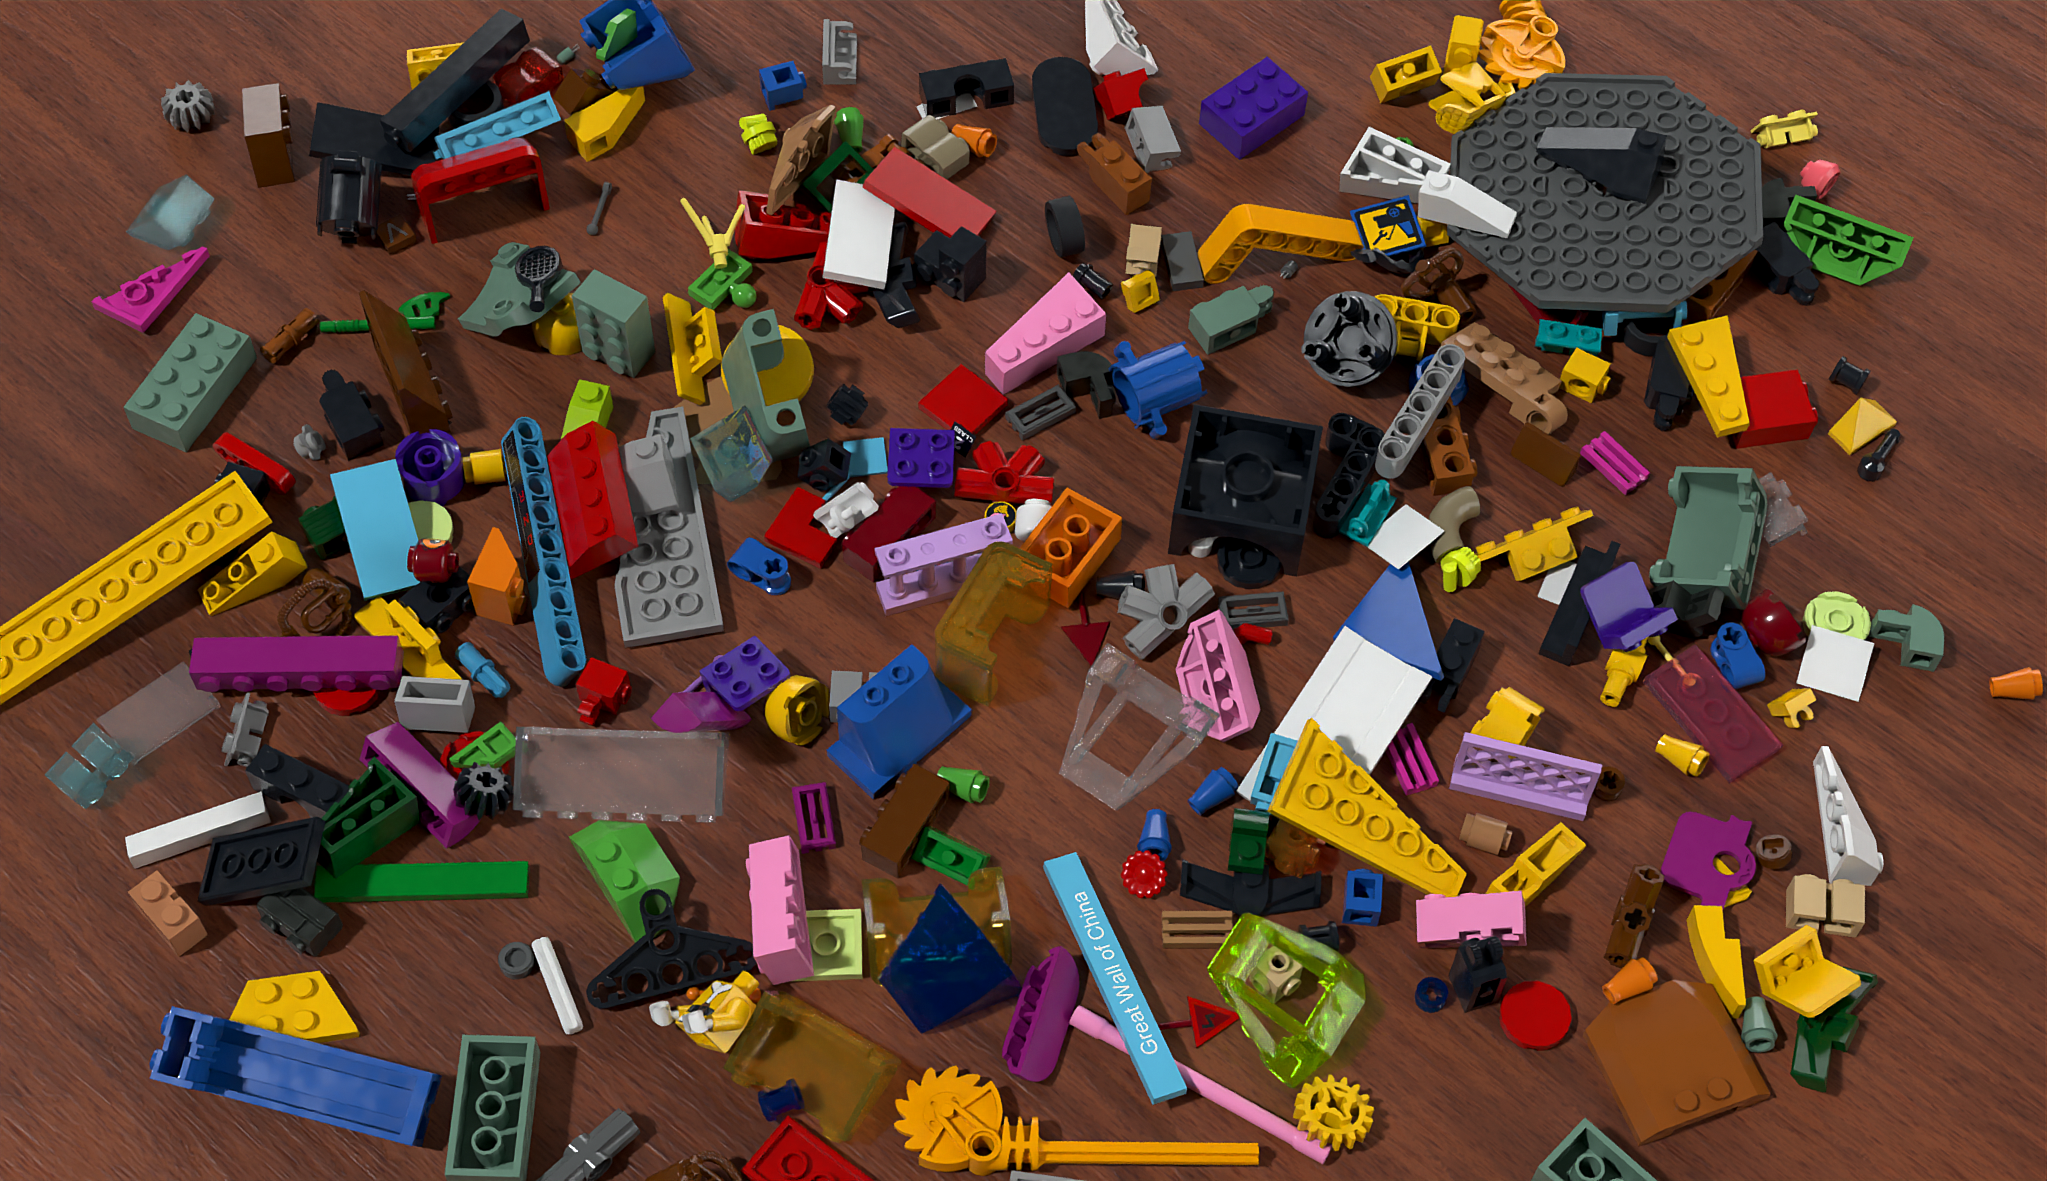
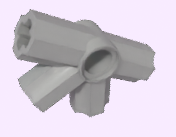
M1171 564L1145 570L1149 593L1129 585L1126 586L1121 594L1117 613L1140 621L1123 637L1125 645L1139 659H1144L1171 633L1183 627L1187 619L1215 595L1212 586L1205 578L1198 573H1194L1179 587L1175 566ZM1166 607L1173 610L1175 615L1174 622L1171 625L1163 619V612Z

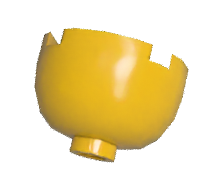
M568 293L547 313L532 322V332L537 345L540 347L542 345L544 348L549 349L551 354L571 355L582 350L572 300L573 293Z
M794 675L785 680L775 690L770 692L766 698L765 717L770 729L787 742L797 745H805L819 735L823 728L820 726L816 727L820 723L822 715L827 718L829 715L830 694L828 688L824 684L819 683L818 680Z

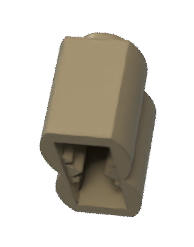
M927 115L902 133L901 147L909 150L913 159L923 160L929 169L945 179L950 178L969 164L970 150L968 144L963 138L949 133L947 125L940 119L937 120L935 117Z

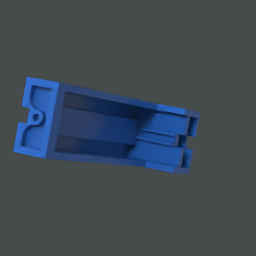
M174 1006L171 1007L170 1013L165 1015L161 1024V1034L166 1036L162 1050L156 1049L150 1060V1070H152L150 1079L191 1090L209 1092L417 1147H422L430 1120L428 1114L431 1104L435 1102L442 1078L440 1074Z

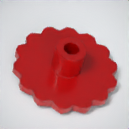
M1149 850L1144 852L1136 851L1134 855L1127 857V862L1122 864L1123 871L1120 876L1123 879V886L1128 888L1131 895L1136 894L1138 898H1152L1154 894L1161 892V887L1166 885L1165 878L1168 876V872L1165 870V862L1160 860L1158 854H1152Z

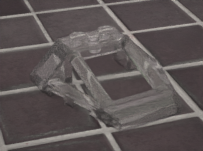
M1107 643L1088 671L1082 700L1079 702L1077 718L1073 732L1069 737L1059 773L1117 811L1201 745L1220 717V714L1192 696L1189 699L1139 667L1134 659ZM1103 684H1106L1117 694L1085 734ZM1128 701L1168 726L1130 777H1127L1089 752ZM1179 734L1186 736L1161 761H1159Z

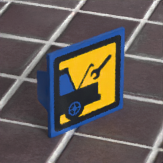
M1409 195L1350 211L1352 221L1355 222L1364 246L1362 249L1378 248L1386 256L1391 257L1426 247Z

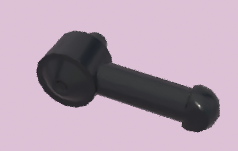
M1889 429L1874 453H1868L1862 457L1857 468V472L1862 479L1876 481L1880 478L1885 468V458L1895 444L1900 442L1901 434L1897 429Z

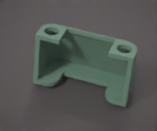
M774 309L749 316L742 324L722 358V367L737 424L740 423L746 410H748L758 430V435L763 440L772 459L771 463L799 456L802 450L810 447L798 398L766 406L757 372L778 366L784 358L782 338ZM784 410L792 411L796 416L795 422L792 425L781 426L777 422L778 414Z

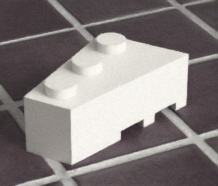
M1368 127L1340 174L1339 192L1386 199H1396L1409 195L1411 202L1419 203V191L1428 170L1449 175L1451 164Z

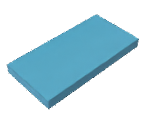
M396 459L330 474L364 601L414 588L420 581H417L413 573L408 571L407 558L410 546L416 545L418 537Z

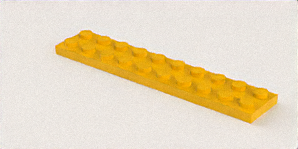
M236 471L232 472L0 626V705L271 524L272 520Z

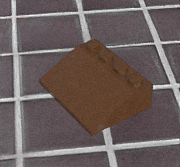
M367 291L358 292L375 351L409 434L419 432V434L430 433L429 429H437L446 433L451 432L448 419L453 418L447 400L440 401L438 395L443 393L437 376L430 377L428 371L432 370V365L427 352L420 353L418 347L422 346V341L417 328L410 329L406 317Z

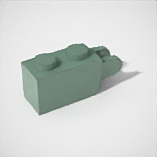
M1263 284V286L1260 285V287L1247 291L1242 286L1235 290H1227L1220 297L1209 302H1201L1190 310L1188 329L1207 355L1246 338L1256 332L1258 318L1265 316V314L1272 310L1273 288Z

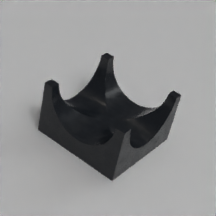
M1194 404L1173 509L1168 554L1181 556L1183 549L1187 545L1203 538H1238L1256 543L1268 549L1282 563L1285 575L1297 577L1323 426Z

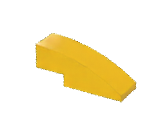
M1560 822L1518 856L1514 865L1490 884L1486 894L1522 891L1526 907L1585 849L1586 844Z
M1694 905L1687 918V926L1696 962L1705 982L1713 984L1730 1018L1738 1019L1746 1006L1740 940L1725 939L1722 906Z

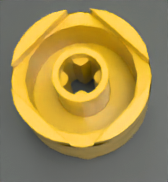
M1502 687L1499 692L1496 691L1486 706V709L1490 711L1488 716H1485L1482 721L1478 720L1470 733L1525 746L1541 719L1539 715L1544 712L1545 708L1511 687L1507 689ZM1508 755V757L1511 759L1516 758L1514 756Z

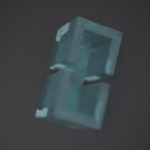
M94 723L77 739L72 747L97 769L92 773L66 751L45 774L49 780L84 809L97 802L108 787L106 785L109 779L113 781L127 770L128 764L134 759L131 754Z

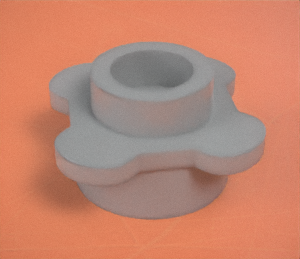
M307 424L302 426V433L294 438L296 451L305 459L311 458L317 461L320 459V452L326 448L322 436Z

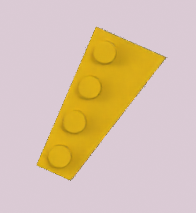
M1728 315L1670 329L1667 338L1717 438L1746 431L1749 426V418Z

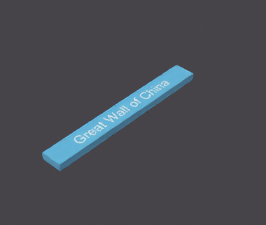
M1074 852L1044 861L1043 869L1152 1105L1186 1094V1084L1077 853Z

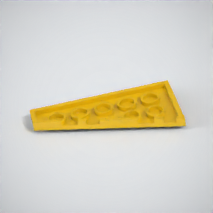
M1312 717L1308 719L1267 812L1427 895L1443 894L1446 897H1457L1467 873L1438 844H1434L1420 830V826L1412 818L1409 819L1397 807L1398 804L1361 766H1356L1342 752L1343 748L1335 740L1331 741L1319 729L1320 725Z

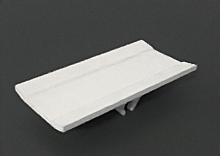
M1344 626L1274 734L1298 741L1307 720L1312 717L1320 725L1319 729L1331 741L1335 740L1343 748L1342 752L1356 766H1361L1370 775L1430 683L1432 676L1415 667H1411ZM1267 745L1236 790L1239 795L1249 802ZM1274 816L1275 818L1279 819L1280 821L1284 822L1285 824L1289 825L1290 827L1294 828L1295 830L1299 831L1300 833L1304 834L1310 839L1322 845L1326 844V842H1324L1323 840Z

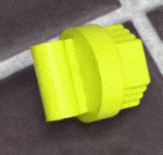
M765 114L740 118V127L744 129L741 137L745 145L749 146L752 155L777 146L776 130L772 122H767Z
M1462 547L1451 551L1441 560L1444 590L1453 592L1456 590L1457 585L1461 587L1468 586L1481 571L1480 558L1470 548Z

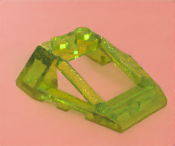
M1243 913L1207 968L1208 973L1228 1006H1233L1243 1022L1242 1029L1246 1036L1253 1039L1261 1052L1258 1056L1264 1066L1289 1088H1295L1332 1056L1366 1000L1364 975L1341 954L1325 944L1250 913ZM1269 944H1272L1320 978L1318 982L1326 988L1325 993L1305 1024H1302L1245 984V981ZM1248 1004L1294 1036L1283 1037L1277 1046Z

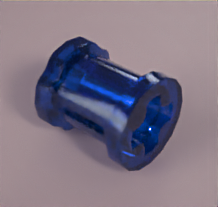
M794 1079L787 1080L786 1085L771 1091L761 1090L758 1092L761 1110L769 1122L775 1121L777 1115L792 1109L801 1110L805 1108L801 1090Z

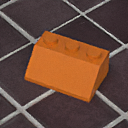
M1067 487L1014 554L1013 561L1041 594L1069 608L1120 541L1122 517Z

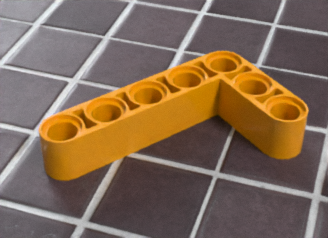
M1241 204L1230 210L1200 247L1197 256L1205 281L1210 284H1218L1226 281L1234 273L1253 248L1338 261H1352L1356 258L1350 252L1355 249H1362L1364 246L1354 221L1259 205Z

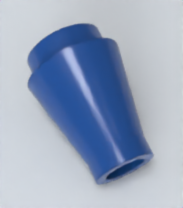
M1220 767L1217 771L1212 770L1193 796L1187 801L1191 808L1201 816L1209 809L1235 796L1234 791L1238 789L1239 785L1225 768Z
M1152 809L1146 813V821L1137 848L1142 852L1149 850L1152 854H1158L1161 861L1166 860L1172 850L1167 826V814L1163 810Z

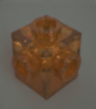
M1280 819L1266 841L1264 863L1277 868L1285 874H1291L1301 879L1307 868L1313 869L1319 859L1321 849L1317 848L1318 838Z

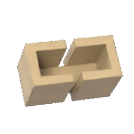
M1795 875L1786 890V928L1801 929L1808 925L1818 932L1819 920H1823L1824 933L1856 937L1865 924V885L1854 884L1847 879H1838L1831 884L1826 883L1825 879H1819L1815 875Z

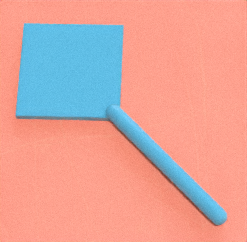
M883 437L843 442L844 448L851 452L847 480L850 477L888 473ZM847 480L833 486L822 499L827 503Z

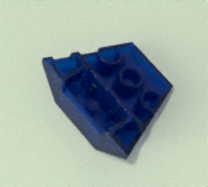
M941 883L934 891L935 895L924 912L921 911L917 917V923L905 941L900 943L878 977L881 984L921 1034L1018 996L1022 990L1012 970L972 918Z

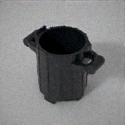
M338 150V155L322 158L319 171L316 216L318 236H322V231L342 237V243L357 244V237L371 235L372 239H375L378 230L382 165L372 159L357 156V151Z

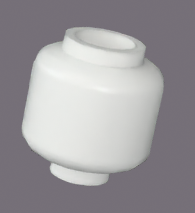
M1028 499L1024 505L1017 509L1015 535L1019 540L1025 542L1052 506L1049 501Z

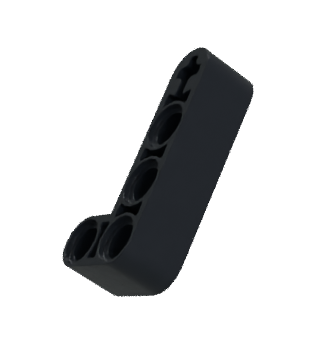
M1337 413L1330 418L1325 438V445L1328 450L1343 457L1342 462L1318 501L1315 510L1313 530L1318 536L1325 539L1334 538L1339 534V530L1376 471L1375 462L1378 447L1385 435L1380 428L1346 413Z

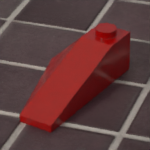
M739 190L737 210L740 204L745 205V210L735 230L738 255L750 259H771L817 252L820 242L828 241L831 213L813 214L806 210L805 205L796 203L795 208L782 204L773 215L767 214L769 194Z

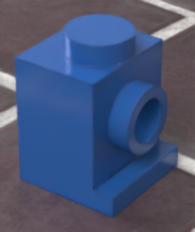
M794 61L759 69L760 89L769 111L775 110V105L803 98V89L807 88L806 79L802 71H797Z
M1368 869L1348 870L1344 887L1342 923L1377 927L1381 914L1383 874H1377Z

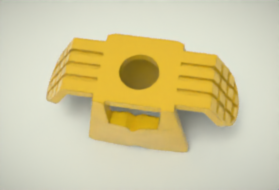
M1472 62L1462 66L1460 71L1452 70L1442 75L1440 80L1453 89V91L1430 100L1428 105L1437 112L1435 119L1439 127L1455 134L1460 130L1464 132L1472 127L1474 121L1485 114L1486 110L1490 107L1495 111L1503 106L1505 100L1516 92L1512 83L1505 84L1500 81L1498 84L1495 83L1477 62ZM1488 90L1495 94V97L1483 101L1480 97L1481 92L1485 93Z

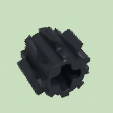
M845 384L839 386L827 403L826 408L831 411L830 417L841 425L847 422L852 426L862 416L868 406V401L863 396L865 393L853 384L850 388Z

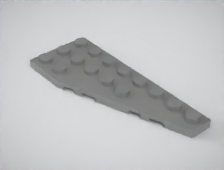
M683 407L653 411L650 416L646 437L661 434L672 455L679 508L649 516H637L635 512H632L639 547L620 556V567L614 584L625 648L724 631Z

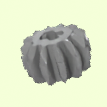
M189 80L185 85L176 83L175 89H166V96L161 98L164 118L168 123H171L175 130L182 127L187 133L191 127H196L200 130L201 123H210V116L215 114L212 95L200 82L194 85Z

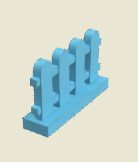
M548 91L436 136L435 141L439 149L433 152L436 160L439 158L446 159L508 141L512 138H519L556 123L561 118Z

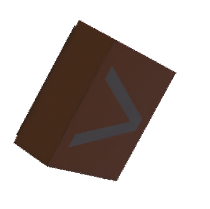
M401 214L378 225L376 237L389 255L417 241L414 232Z

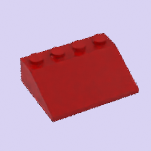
M591 421L567 433L546 456L571 580L639 547L616 434L595 421Z

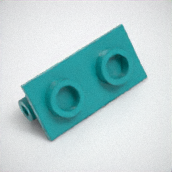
M1540 319L1535 347L1541 348L1540 351L1543 352L1550 351L1562 353L1564 347L1569 348V355H1572L1577 347L1597 357L1601 351L1602 329Z
M1381 479L1378 482H1374L1373 485H1367L1339 530V533L1368 547L1397 500L1396 497L1390 495V484L1387 481Z

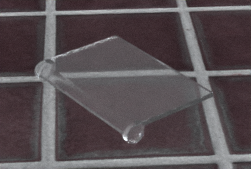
M182 662L99 717L97 721L135 766L142 758L213 710L221 708V705L211 692L196 689L189 675V667Z

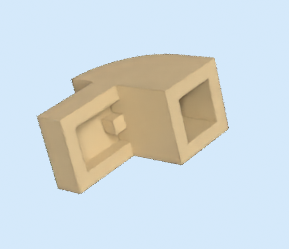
M1131 224L1126 256V274L1136 275L1149 270L1156 277L1162 227Z

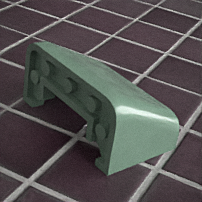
M1676 466L1674 478H1671L1668 484V494L1673 498L1677 506L1666 559H1658L1656 564L1651 566L1649 572L1650 583L1656 587L1674 580L1690 594L1716 586L1725 593L1721 607L1744 610L1750 597L1767 512L1766 492L1753 468Z

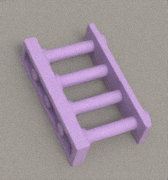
M1003 514L874 548L884 579H887L876 582V590L885 615L889 616L1011 582L1012 575L1002 549L999 548L1013 544Z

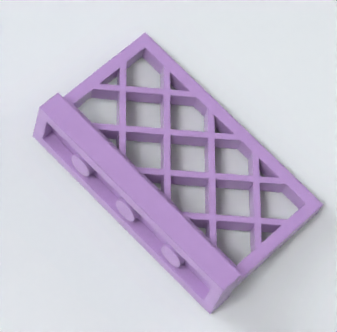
M1465 732L1459 752L1455 758L1449 789L1583 821L1586 816L1587 805L1601 774L1602 765ZM1473 747L1480 748V749H1484V750H1479V751H1477V750L1474 749ZM1508 755L1514 756V757H1518V758H1513V759H1511V758L1508 757ZM1493 758H1494V759H1496L1498 762H1491V761H1489L1488 759H1493ZM1542 764H1547L1551 766L1544 767ZM1530 767L1532 770H1524L1522 768ZM1576 772H1581V773H1585V774H1583V775H1578ZM1563 775L1566 778H1557L1556 776Z

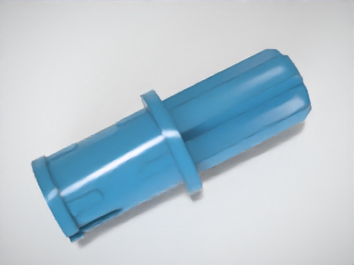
M466 642L459 646L455 652V658L470 671L472 680L480 682L496 698L506 696V693L511 688L510 684L494 668V662L490 659H485L471 642Z

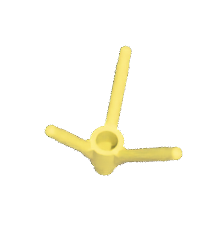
M682 198L680 202L709 247L710 257L714 258L715 268L722 269L727 267L726 256L729 254L728 246H730L732 236L745 210V205H739L726 234H714L707 216H702L701 222L688 201Z

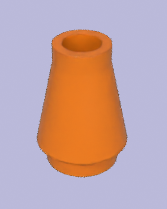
M957 123L951 131L955 136L963 138L968 144L970 152L978 157H989L996 148L997 136L992 133L991 129L965 126Z
M2030 667L1998 677H1990L1989 679L1992 697L2034 700L2035 696H2042L2043 682L2039 669L2031 670Z
M1645 958L1631 959L1608 983L1602 986V990L1606 998L1612 1004H1616L1620 1000L1651 990L1653 984L1658 981L1657 974Z

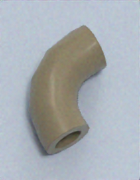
M1470 486L1459 488L1441 498L1429 515V520L1444 530L1440 536L1429 544L1431 554L1437 564H1441V560L1449 552L1465 547L1460 538L1459 528L1463 522L1480 514L1479 499L1474 489Z

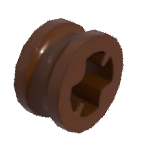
M1614 767L1601 768V774L1593 793L1604 801L1617 799L1625 785L1624 775ZM1603 779H1609L1608 783L1612 780L1615 783L1613 789H1608V785L1604 787L1602 785Z

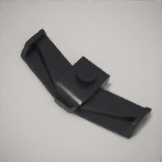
M905 222L895 224L892 228L885 288L869 287L887 323L896 328H903L920 321L906 290L917 287L912 259L910 257L902 259L906 235H908L909 231Z
M1182 859L1180 896L1226 911H1232L1239 917L1249 918L1318 908L1321 896V871L1269 879V865L1264 864L1262 875L1233 871V876Z

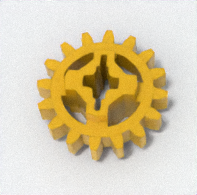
M1328 1075L1326 1082H1323L1317 1076L1314 1077L1312 1085L1305 1083L1301 1093L1297 1094L1293 1118L1299 1120L1298 1131H1309L1307 1141L1310 1142L1317 1138L1320 1140V1148L1323 1149L1327 1143H1331L1334 1151H1339L1341 1143H1344L1347 1148L1352 1149L1355 1140L1361 1143L1364 1141L1365 1135L1370 1131L1373 1122L1371 1117L1374 1107L1367 1105L1370 1098L1368 1094H1358L1359 1084L1349 1087L1347 1086L1346 1077H1343L1339 1083L1335 1082L1333 1075ZM1316 1101L1315 1108L1311 1110L1310 1105ZM1356 1115V1122L1352 1125V1117Z

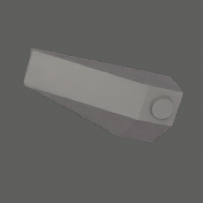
M661 434L631 441L618 447L631 511L635 512L637 516H649L679 508L672 455Z

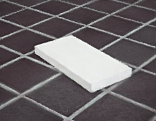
M837 179L823 278L884 289L895 208L862 188L863 184Z

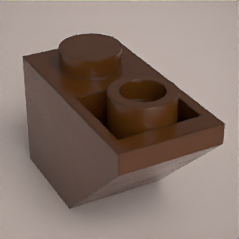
M571 68L553 98L571 116L573 113L580 112L596 103L599 99L605 98L619 89L616 86L611 89L601 74L595 73L590 69L583 71Z

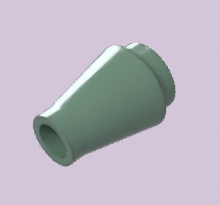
M1762 997L1747 998L1741 1039L1749 1051L1757 1053L1767 1052L1774 1048L1778 1035L1767 1010L1766 1001Z

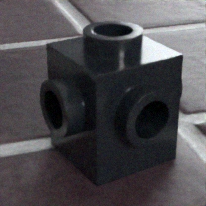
M829 438L802 450L799 457L800 464L797 478L820 492L844 482L848 478L851 452Z

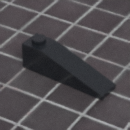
M1546 127L1536 152L1565 169L1573 168L1583 174V179L1590 183L1595 180L1606 186V192L1616 197L1645 204L1664 161L1667 135L1639 128Z

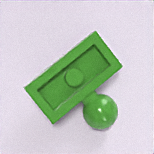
M728 249L729 254L726 256L727 267L717 269L713 263L688 287L690 297L712 310L729 294L732 295L733 302L741 308L752 306L757 298L754 287L750 284L742 283L753 272L752 264Z

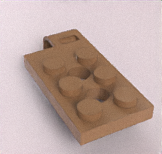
M1474 322L1442 341L1440 347L1446 344H1453L1462 348L1465 353L1463 369L1511 401L1513 404L1509 413L1523 422L1524 425L1526 422L1531 423L1545 433L1550 434L1567 421L1568 414L1565 405L1552 395L1558 391L1562 381L1542 368L1537 361L1527 358L1515 350L1513 345L1502 341L1490 333L1489 329Z

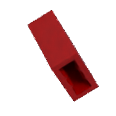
M1798 369L1740 377L1749 426L1746 431L1731 434L1736 449L1810 438L1814 427L1818 423V414L1815 407H1812L1810 404L1807 384L1801 380Z

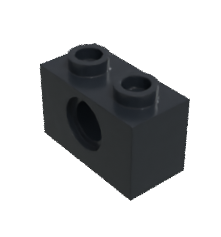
M459 566L457 573L452 572L449 580L445 583L420 582L399 599L403 608L409 606L418 616L419 624L424 629L429 627L436 635L443 633L451 627L453 621L460 615L474 608L467 583L470 575ZM448 599L445 602L438 603L439 600Z

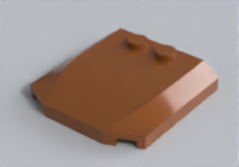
M1671 980L1654 986L1649 991L1620 1000L1616 1004L1610 1002L1583 1033V1037L1638 1147L1667 1137L1680 1127L1732 1108L1735 1111L1767 1100L1770 1096L1765 1082L1713 984Z

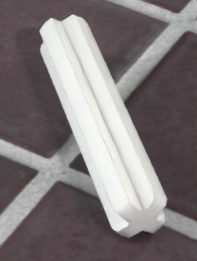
M542 937L533 941L531 945L564 1032L567 1035H571L581 1031L583 1024L550 939Z

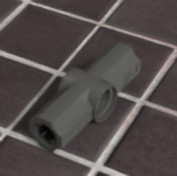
M618 1108L590 1134L583 1133L576 1137L565 1149L563 1157L536 1181L597 1180L610 1167L612 1158L640 1134L639 1128L625 1111Z

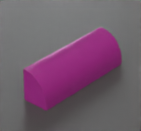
M717 692L672 693L651 717L659 727L673 733L734 730L747 725L752 720L744 710H733Z
M399 722L365 737L359 760L368 768V762L375 757L417 796L420 822L445 848L462 840L479 823L480 820H478L476 814L465 815L464 808L456 806L453 788L457 780Z

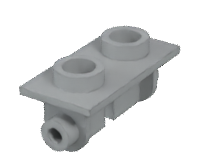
M248 692L242 703H235L231 713L230 722L235 723L233 733L227 732L221 752L227 753L224 766H228L231 758L238 760L237 763L240 766L248 767L259 749L261 738L249 735V732L262 735L269 710L267 709V704L263 701L248 702L250 697Z

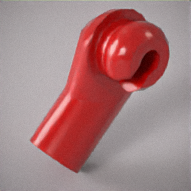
M1243 623L1233 629L1241 645L1248 641L1269 645L1273 634L1272 629L1249 623Z

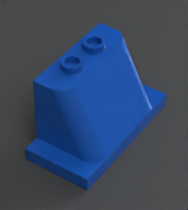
M910 645L837 707L839 740L827 749V757L874 800L892 785L903 772L906 773L913 764L920 761L972 716V709L934 676L925 655L914 645Z

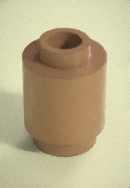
M1477 812L1475 815L1467 813L1459 840L1467 842V846L1498 855L1500 849L1507 851L1513 831L1506 829L1508 822Z

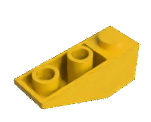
M644 87L618 90L605 98L599 99L596 103L580 112L573 113L564 120L568 141L586 162L614 147L645 102Z
M271 531L202 585L198 592L208 614L214 616L285 586L308 567L296 542Z

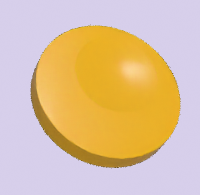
M778 325L784 348L782 362L772 369L757 372L766 406L797 398L800 401L808 392L814 375L813 359L806 342L795 331L782 325ZM721 362V376H722V380H723L724 386H725V388H726V390H727V392H728V394H729V390H728V386H727V382H726V379H725V375H724V371H723V367H722V362Z

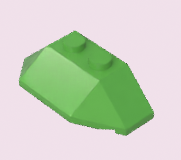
M1796 194L1783 223L1790 239L1802 252L1807 254L1813 263L1811 269L1857 286L1902 267L1914 238Z
M599 820L569 837L572 845L635 943L646 934L639 904L642 895L646 891L651 889L665 891L669 895L674 908L680 876L645 823ZM652 895L645 902V909L651 915H659L666 908L665 900L659 895ZM662 929L657 931L654 938L668 930Z

